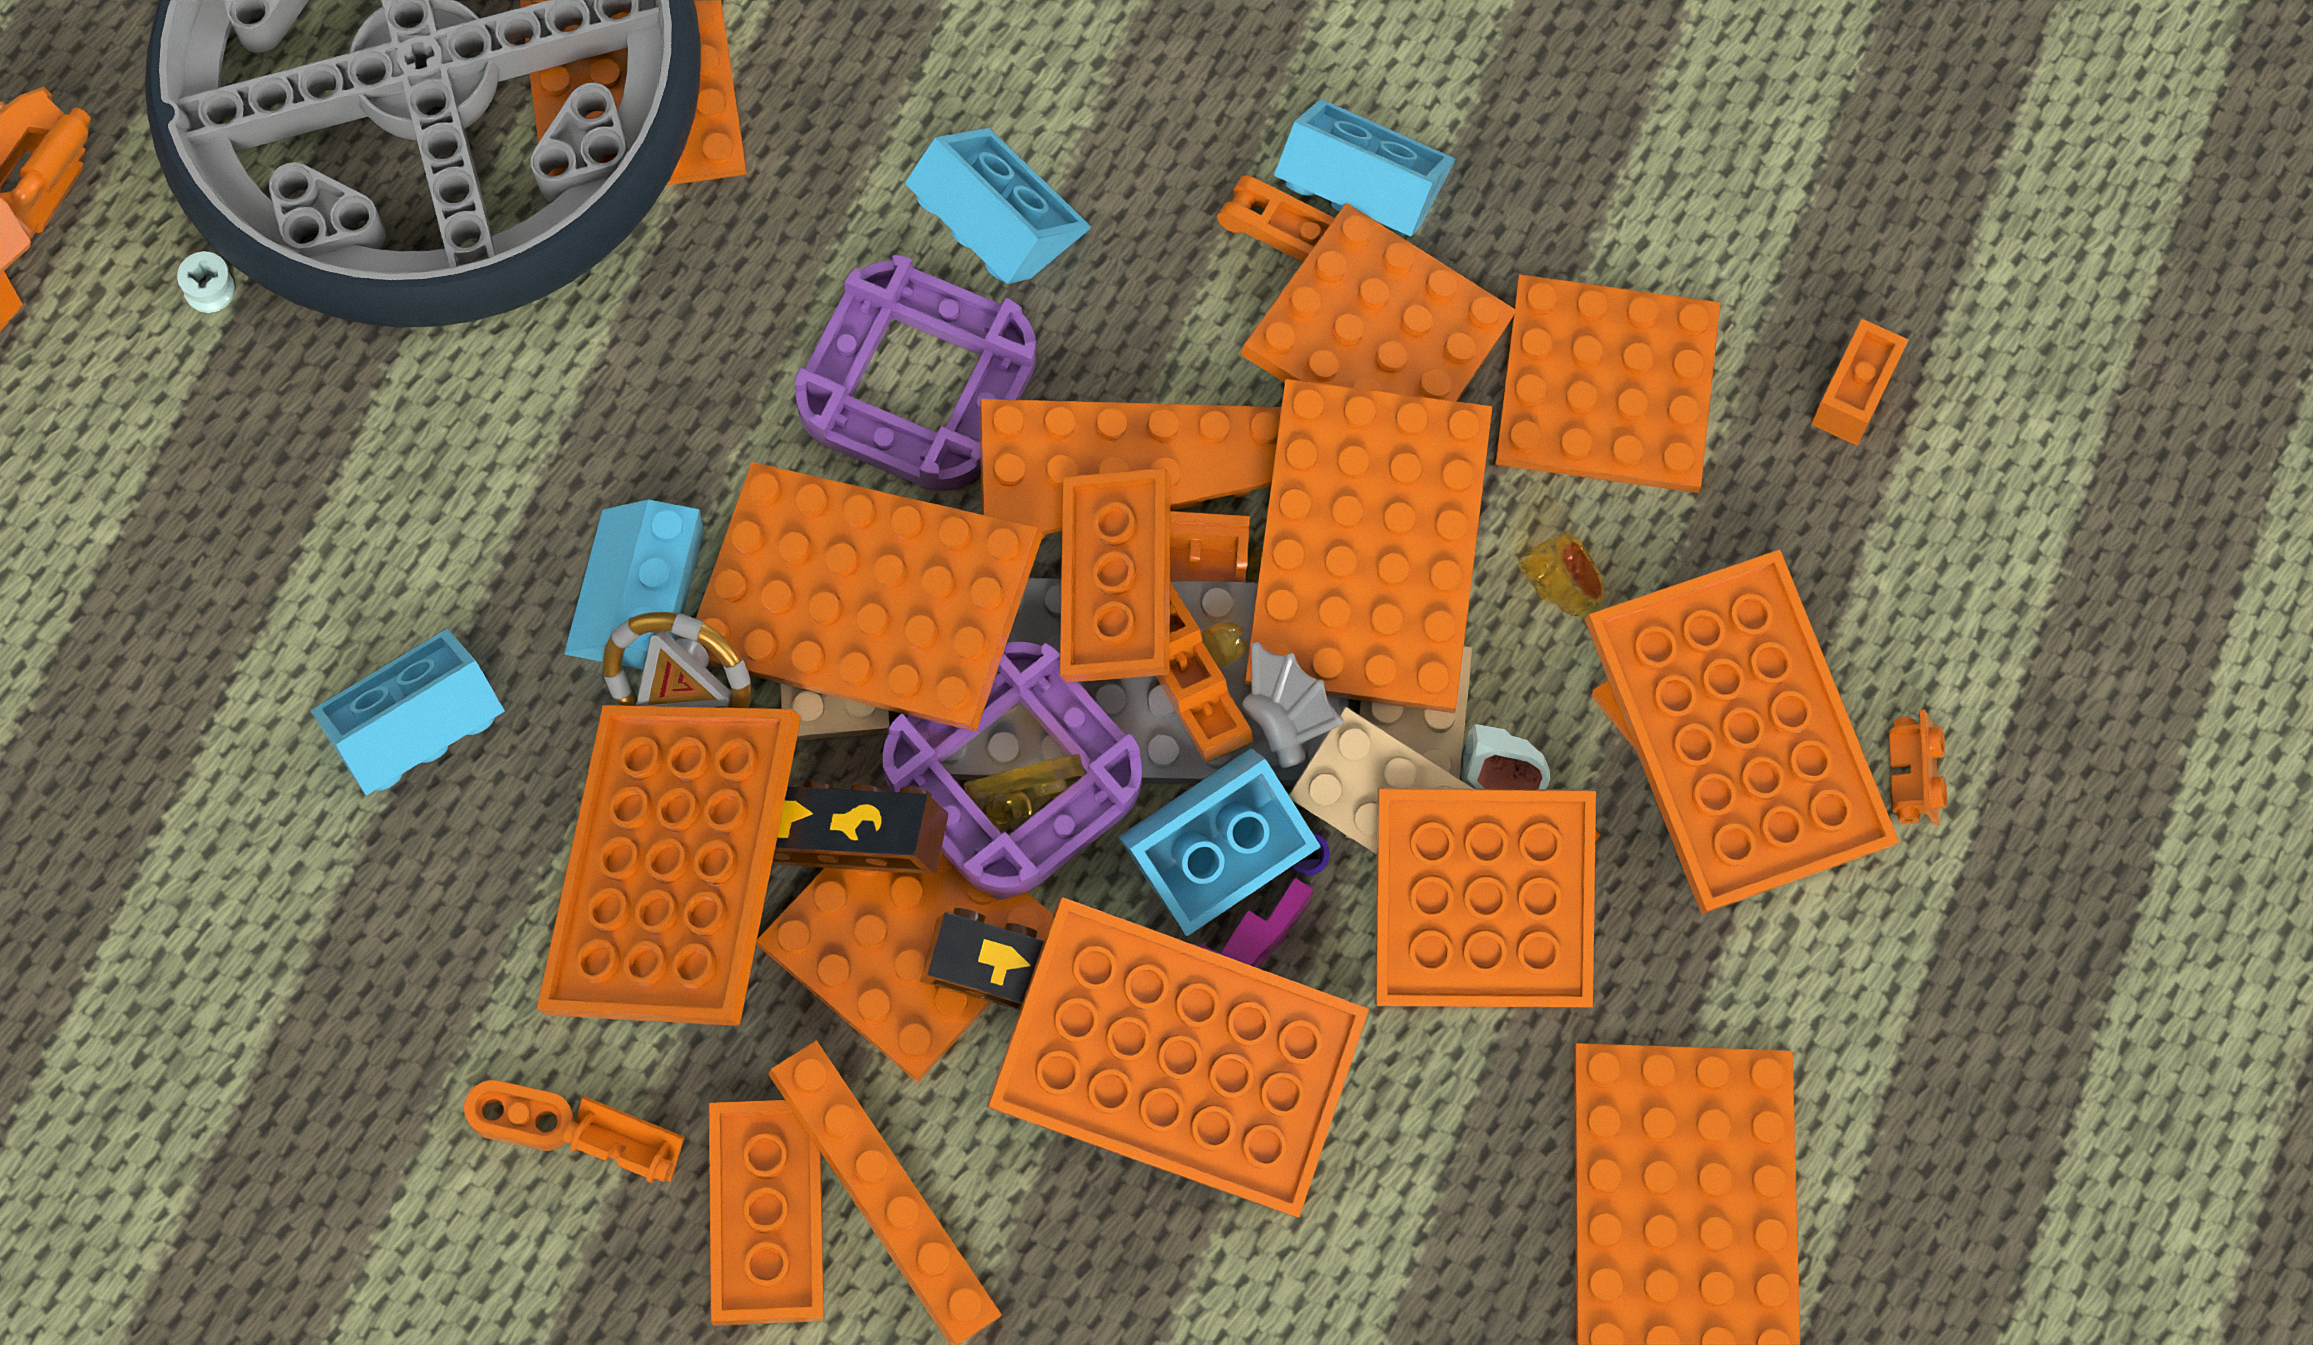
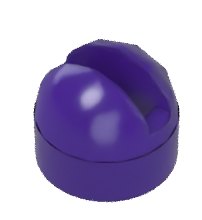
M1313 833L1321 846L1318 848L1320 850V859L1300 860L1290 867L1297 874L1303 876L1317 874L1325 868L1329 861L1330 851L1328 844L1316 833Z

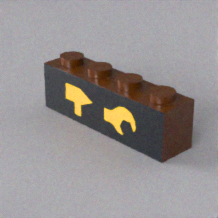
M804 782L803 787H787L772 865L936 875L949 813L932 798V794L929 791L918 787L905 786L901 787L899 792H883L877 787L866 784H854L851 786V790L834 789L832 786L821 782Z
M954 908L953 914L944 912L936 921L920 982L1020 1011L1044 941L1036 939L1038 932L1032 928L1014 923H1006L1005 929L984 923L986 917L983 914L964 908Z

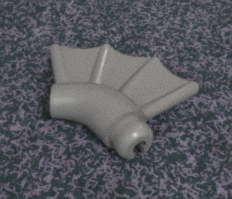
M1259 642L1252 644V693L1248 694L1243 701L1242 713L1261 726L1272 752L1277 753V761L1282 768L1304 763L1306 753L1303 750L1302 744L1311 738L1341 726L1343 718L1338 716L1330 706L1326 696L1325 683L1322 680H1317L1307 675L1298 665L1293 653L1276 655L1261 646Z

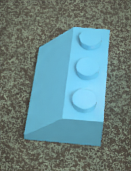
M1320 99L1294 121L1274 176L1285 180L1286 186L1296 193L1306 196H1312L1313 194L1332 201L1331 206L1339 212L1348 203L1399 236L1406 234L1411 237L1423 224L1456 158Z
M990 128L935 137L904 183L918 196L917 201L925 210L937 215L951 229V234L956 241L965 247L971 248L986 263L987 271L996 279L1006 284L1031 279L1091 228L1070 205Z
M643 500L602 510L565 648V655L602 662L604 649L610 635L630 617L649 612L683 614L704 534L699 509L654 500ZM654 632L643 634L626 647L623 653L622 666L644 670L650 639ZM667 632L676 641L677 635Z
M448 628L310 710L365 795L373 791H382L390 788L401 779L402 774L421 762L428 763L438 759L447 751L450 744L465 735H474L484 731L493 723L496 716L505 712L476 660Z
M1252 748L1118 836L1150 887L1186 936L1321 847L1266 759Z

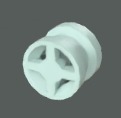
M202 251L193 253L180 264L177 272L178 284L184 293L186 301L192 308L199 312L211 313L220 311L231 302L235 293V284L230 275L229 268L222 257L212 252ZM204 276H206V281L202 282V284L199 286V283L197 282H199L202 278H204Z

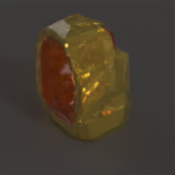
M1567 530L1543 541L1517 561L1522 574L1527 577L1541 599L1551 604H1557L1568 615L1586 618L1589 614L1596 612L1605 599V587L1599 569L1583 543Z

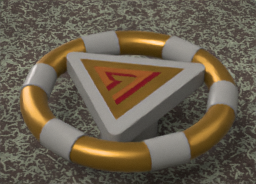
M673 612L643 613L630 617L617 627L606 643L602 660L603 676L612 698L620 706L749 707L751 678L742 656L721 633L701 620ZM654 632L650 639L637 697L632 691L622 667L623 653L626 647L645 633ZM667 632H671L684 638L677 639L675 641ZM702 645L708 648L721 661L732 692L706 669L709 664V655Z

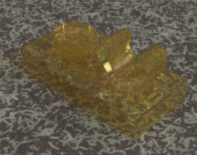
M1080 754L1045 760L964 783L966 794L972 800L989 797L986 805V816L993 825L1008 823L1005 811L1007 803L1012 808L1014 820L1031 816V803L1028 797L1020 792V790L1034 788L1036 798L1067 790L1065 780L1085 775Z

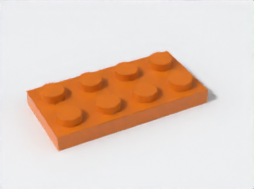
M1166 468L1063 477L1061 678L1065 683L1169 675L1170 474Z
M786 1100L709 1103L712 1325L825 1321L821 1152Z

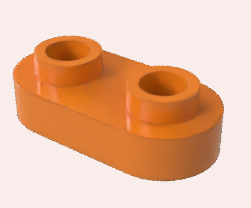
M488 1080L476 1085L468 1093L464 1103L466 1120L472 1130L478 1135L487 1139L542 1151L555 1150L566 1144V1142H563L565 1130L570 1121L575 1122L570 1105L560 1095L498 1080ZM492 1103H499L504 1106L503 1115L497 1120H488L484 1117L486 1107ZM544 1115H553L557 1118V1125L550 1132H542L537 1128L539 1119Z

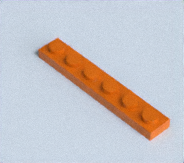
M816 1040L771 1068L768 1075L949 1345H961L999 1319L1002 1314L818 1041Z

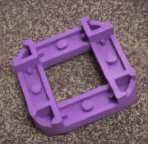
M893 255V261L877 262L860 271L855 268L844 282L845 292L806 368H799L795 389L800 423L808 434L820 444L925 488L960 490L981 474L980 401L981 399H1021L1036 364L1034 331L1027 318L1022 314V307L1014 301L1005 298L1003 304H999L914 269L911 258ZM892 319L981 355L946 427L941 426L938 433L853 398Z
M1029 642L1006 643L977 732L910 715L906 718L901 714L889 727V734L883 749L884 775L890 791L899 792L900 788L905 786L918 787L929 791L932 794V798L949 813L941 852L972 886L1000 900L1028 892L1045 881L1125 817L1135 805L1142 788V763L1140 749L1130 733L1125 735L1079 682L1065 683L1060 676V654L1046 643L1043 646ZM1021 702L1081 770L1084 776L1008 835L1006 832L1002 834L941 763Z

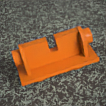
M1920 710V724H1915V719L1901 717L1895 719L1894 727L1889 729L1891 767L1893 769L1911 767V773L1891 775L1892 812L1898 814V822L1902 824L1919 822V814H1927L1934 825H1940L1939 808H1947L1948 805L1944 776H1937V758L1945 757V738L1942 727L1935 726L1926 710Z
M583 1096L576 1122L570 1121L563 1136V1142L571 1144L570 1150L576 1153L580 1150L604 1161H607L609 1157L618 1160L617 1166L644 1176L647 1182L653 1184L656 1179L664 1183L666 1180L671 1182L685 1137Z

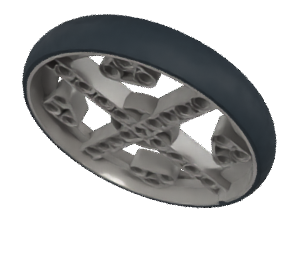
M160 0L155 12L146 58L145 93L147 117L160 166L168 186L185 215L202 236L224 258L263 288L294 304L325 315L368 325L401 328L439 327L477 321L512 311L542 299L573 282L601 262L621 244L651 210L669 182L685 149L695 117L700 88L701 40L694 0H548L481 19L466 6L454 0H381L383 7L373 13L360 27L352 42L349 54L220 87L222 61L232 25L242 46L248 51L255 53L267 52L274 49L280 43L309 0ZM617 13H628L627 16L621 19H612V16ZM263 17L259 22L255 24H248L251 20L255 18ZM421 21L419 25L413 28H405L412 22ZM571 25L579 26L572 32H563L566 27ZM522 38H530L523 45H514L516 41ZM628 47L627 76L619 110L617 111L610 90L598 83H585L577 87L533 150L530 158L531 169L542 196L551 203L532 217L508 230L493 235L465 129L473 124L488 108L496 92L498 82ZM473 51H482L474 58H464ZM375 77H384L378 83L367 85ZM326 90H334L330 95L326 97L317 98L322 92ZM277 103H285L281 108L275 111H268L273 105ZM435 107H444L441 112L435 115H427ZM594 111L604 112L600 117L595 119L585 118L589 113H592ZM228 116H235L230 122L219 124L222 119ZM369 117L390 134L418 142L445 248L430 251L403 252L380 250L386 240V230L372 200L338 181L297 162L286 163L272 173L269 180L271 201L246 173L235 152ZM445 151H456L452 156L446 159L437 158L441 153ZM604 155H617L610 162H597ZM562 167L567 168L561 175L548 176L551 170ZM306 190L301 197L289 199L294 192ZM458 194L467 195L464 200L458 203H449V200ZM358 221H368L358 230H349ZM309 234H318L309 243H299L303 237ZM470 238L479 239V241L471 247H460V245L465 240H468Z

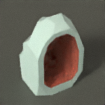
M1475 724L1469 730L1462 750L1460 770L1462 782L1473 789H1546L1551 778L1548 764L1544 755L1528 740L1511 736L1505 729Z

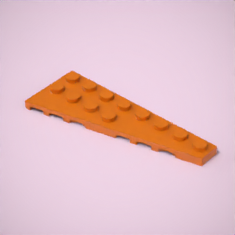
M981 399L979 405L982 515L1038 527L1043 534L1042 539H1044L1046 534L1062 531L1063 477L1166 468L1170 474V511L1199 506L1205 500L1233 495V498L1249 495V492L1252 490L1271 487L1281 407Z

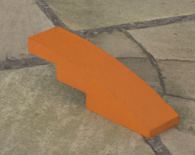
M1170 582L1169 675H1159L1156 677L1205 763H1208L1253 742L1252 730L1230 696L1224 675L1202 642L1199 626Z

